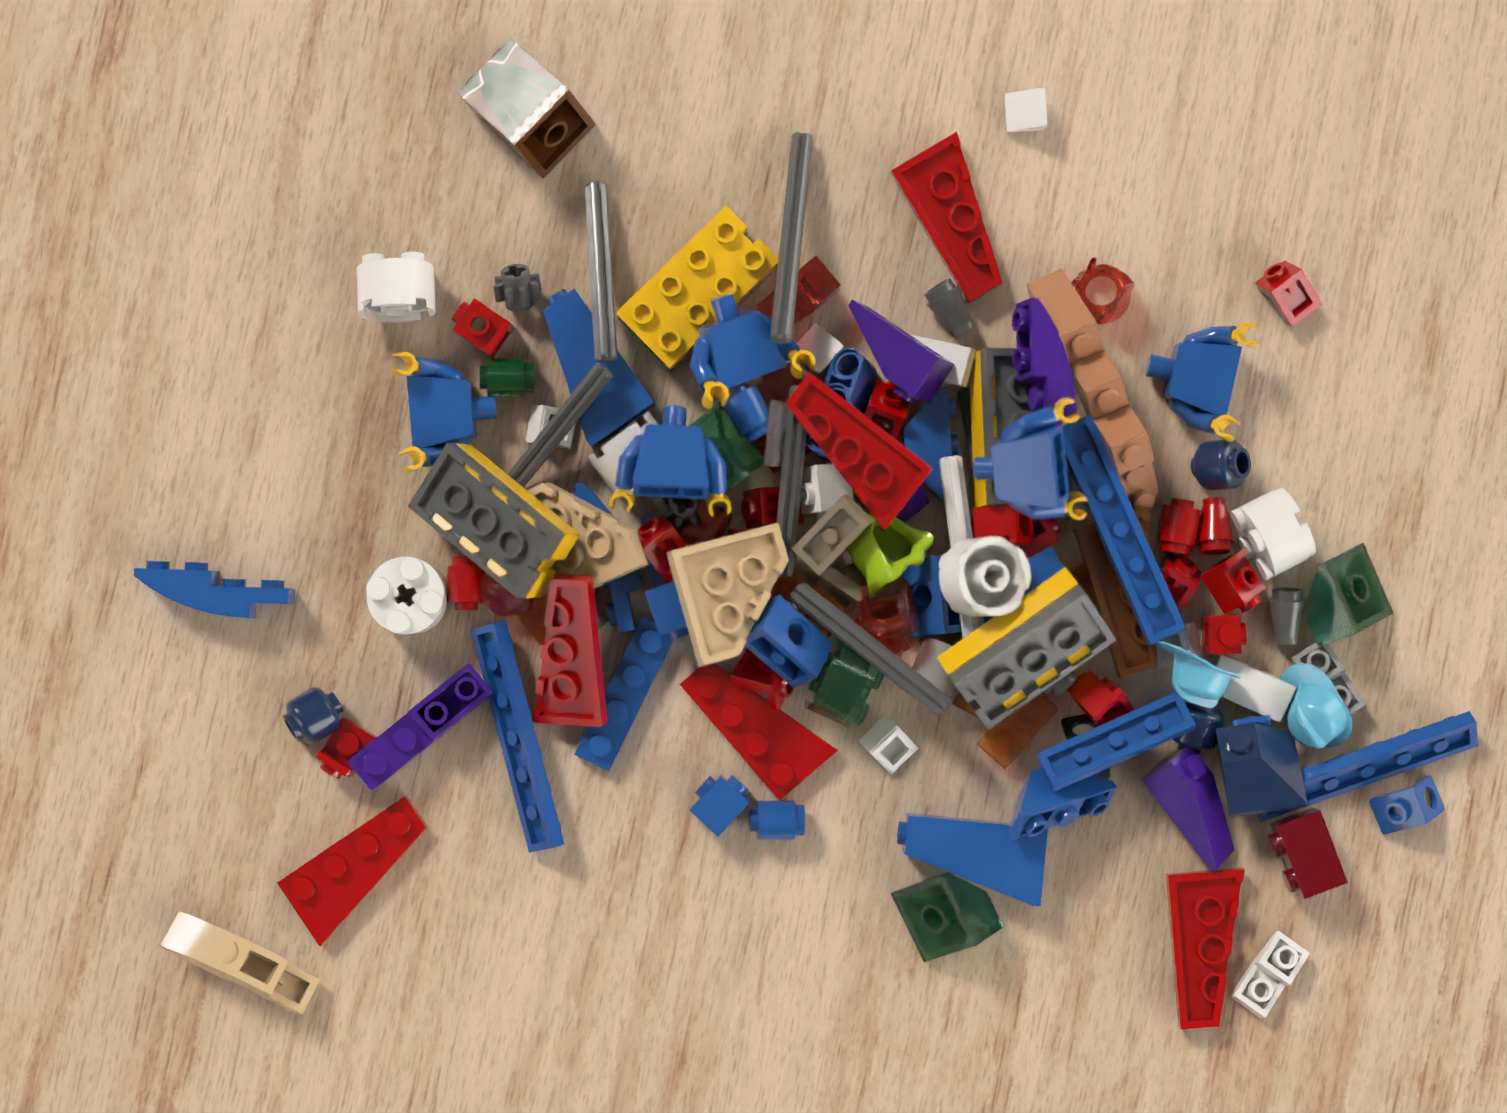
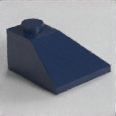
M1258 723L1216 728V747L1230 818L1308 807L1295 738L1290 732Z

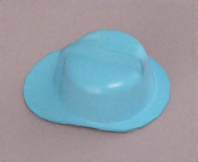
M1162 641L1156 642V646L1174 657L1172 683L1180 698L1189 703L1206 708H1214L1222 697L1232 677L1241 678L1240 675L1219 669L1180 647Z
M1306 663L1291 665L1283 671L1279 679L1298 687L1286 712L1288 728L1292 736L1298 742L1306 746L1316 747L1317 749L1339 746L1346 741L1352 731V717L1325 672L1314 665Z

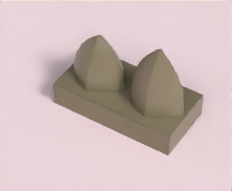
M845 493L792 547V550L820 576L874 520L863 510L862 505L857 504Z
M798 556L794 561L792 576L802 583L808 584L825 599L851 615L867 593V590H865V577L853 563L836 570L833 568L836 563L835 560L818 576Z

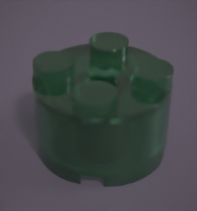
M835 638L832 642L837 648L833 653H829L819 676L811 680L808 690L815 693L812 701L805 699L804 708L845 727H849L852 723L860 726L869 710V704L865 702L871 689L877 690L884 675L840 639Z

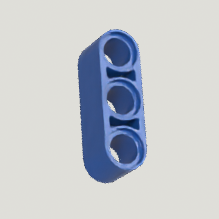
M844 348L834 355L824 384L862 414H865L877 380V371L874 365L858 350ZM858 366L857 370L850 375L851 371ZM807 432L806 444L824 461L832 464Z

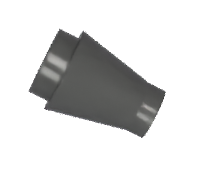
M950 278L935 285L924 294L928 300L926 306L953 332L956 338L975 327L959 285H954Z
M1290 587L1272 589V597L1268 598L1275 635L1274 643L1282 645L1298 644V634L1307 599L1303 598V589Z

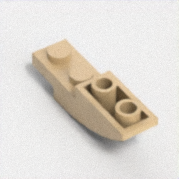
M180 911L174 918L160 945L161 948L227 982L233 981L299 1016L303 1015L320 979L289 964V960L232 932Z

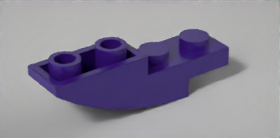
M1029 298L1017 303L1012 316V327L1016 332L1017 346L1013 353V367L1017 371V381L1032 382V387L1028 393L1029 408L1032 412L1046 407L1054 409L1056 402L1061 398H1070L1076 401L1073 376L1067 353L1048 311L1039 298ZM1076 402L1068 403L1063 407L1064 417L1077 413ZM1057 420L1056 425L1063 426V421Z
M468 663L410 709L406 715L349 759L347 764L369 791L373 792L493 694V691L471 664Z

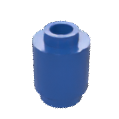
M744 382L729 390L728 400L724 409L740 437L744 435L747 442L750 443L775 429L771 421L774 417L756 385L748 388Z
M757 801L756 809H749V831L756 832L757 840L795 839V836H804V805H795L794 801Z

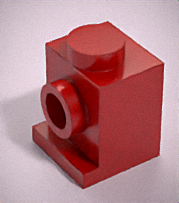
M475 298L470 305L465 301L462 302L451 319L456 323L452 329L455 333L491 358L495 357L515 328L511 322ZM477 318H483L486 321L484 330L479 332L473 330V321Z
M877 380L865 416L897 440L910 402L894 392L897 385L891 381L884 383ZM875 413L894 420V425L891 426L872 419L873 414Z
M1010 505L973 508V518L971 520L973 538L1001 537L1011 544L1034 545L1033 520Z
M1247 547L1220 560L1200 575V578L1224 615L1237 608L1244 613L1262 601L1258 594L1266 589V587L1246 558L1250 553Z
M1241 615L1201 616L1203 654L1242 653V646H1245L1247 643L1246 623L1241 622Z
M1091 670L1081 674L1074 684L1067 689L1079 708L1097 726L1135 710L1119 687L1117 688L1106 676L1100 680Z

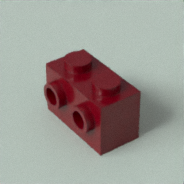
M1312 807L1270 823L1273 833L1268 835L1269 842L1277 857L1282 855L1287 868L1282 871V876L1290 893L1296 892L1297 896L1307 899L1348 883L1321 810Z

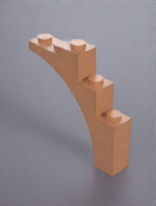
M1062 269L1026 284L1030 298L1040 299L1059 332V337L1063 342L1072 371L1074 388L1086 414H1091L1133 511L1145 507L1151 509L1163 504L1151 462L1155 459L1148 433L1129 405L1122 376L1103 348L1096 320Z

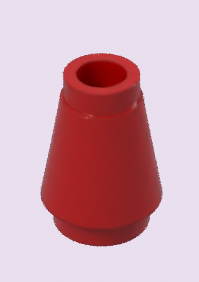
M1222 497L1205 498L1202 500L1196 542L1197 545H1200V553L1204 555L1231 553V544L1235 543L1226 500Z

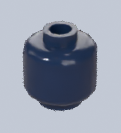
M1225 440L1206 441L1199 445L1191 460V472L1197 482L1206 490L1235 489L1243 484L1251 470L1250 455L1236 440L1232 442Z
M312 687L287 702V713L283 715V719L297 742L304 740L308 744H315L339 729L340 719L338 714L343 712V708L332 691L325 694L320 688Z
M1183 700L1196 727L1195 730L1172 739L1178 743L1177 749L1180 750L1188 746L1199 755L1201 750L1206 751L1215 748L1217 744L1216 728H1221L1224 720L1223 714L1217 709L1218 704L1214 708H1206Z

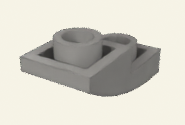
M1325 638L1291 657L1294 664H1311L1324 671L1348 708L1351 717L1366 709L1367 704L1346 675L1345 667Z

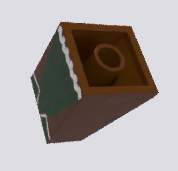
M510 39L502 48L498 49L486 65L476 75L472 76L457 93L469 108L542 179L596 125L572 92L513 39Z

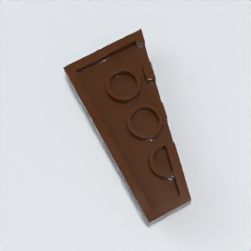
M1149 507L1135 510L1134 513L1151 549L1148 528L1150 514ZM1094 524L1073 529L1097 611L1116 638V641L1108 647L1118 678L1158 667L1156 643L1147 645Z

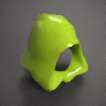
M867 513L874 521L847 547V551L853 563L865 577L870 597L876 596L890 582L900 577L908 566L922 565L926 551L934 543L935 537L933 534L913 528L896 517L887 529L884 530L871 513Z

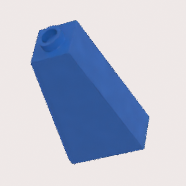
M575 288L570 292L562 289L552 295L546 301L549 306L543 310L570 394L573 393L593 366L600 363L595 360L592 313ZM618 350L617 360L612 361V363H601L612 372L613 378L579 419L586 441L592 449L655 406L654 401Z
M906 813V822L899 821L897 844L903 845L905 855L1032 906L1041 907L1048 829L1034 837L1026 835L1012 840L1008 835L1011 823L912 813Z

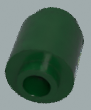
M487 358V366H480L479 368L480 389H487V396H524V393H534V362H524V358Z

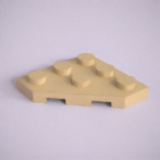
M542 483L527 490L580 534L565 560H555L551 568L556 574L592 575L595 589L648 565L638 534L633 526L552 483ZM549 585L545 589L547 598L549 593Z
M778 523L666 553L698 667L733 658L741 654L747 642L745 640L754 622L758 621L771 596L770 592L778 576L783 573L789 561Z

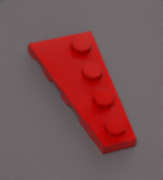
M955 132L892 169L890 173L969 304L1001 285L1002 279L989 236L986 233L981 209L971 183L968 166L964 160L959 136Z
M810 372L785 402L877 522L886 530L933 468Z
M556 574L550 579L544 623L547 628L545 642L541 645L540 659H542L540 677L536 682L535 694L538 695L536 708L532 712V722L602 727L608 719L593 576Z
M715 663L697 668L680 683V686L779 800L783 799L838 751L782 710L770 708L769 701L755 691L734 686L731 674Z
M407 795L277 882L319 946L324 944L337 927L427 829L428 826Z
M1244 868L1219 869L1213 872L1206 870L1166 874L1177 1017L1180 1030L1219 1027L1227 983V967L1229 956H1231L1232 937L1235 919L1238 916L1240 903L1238 900L1241 882L1243 883Z

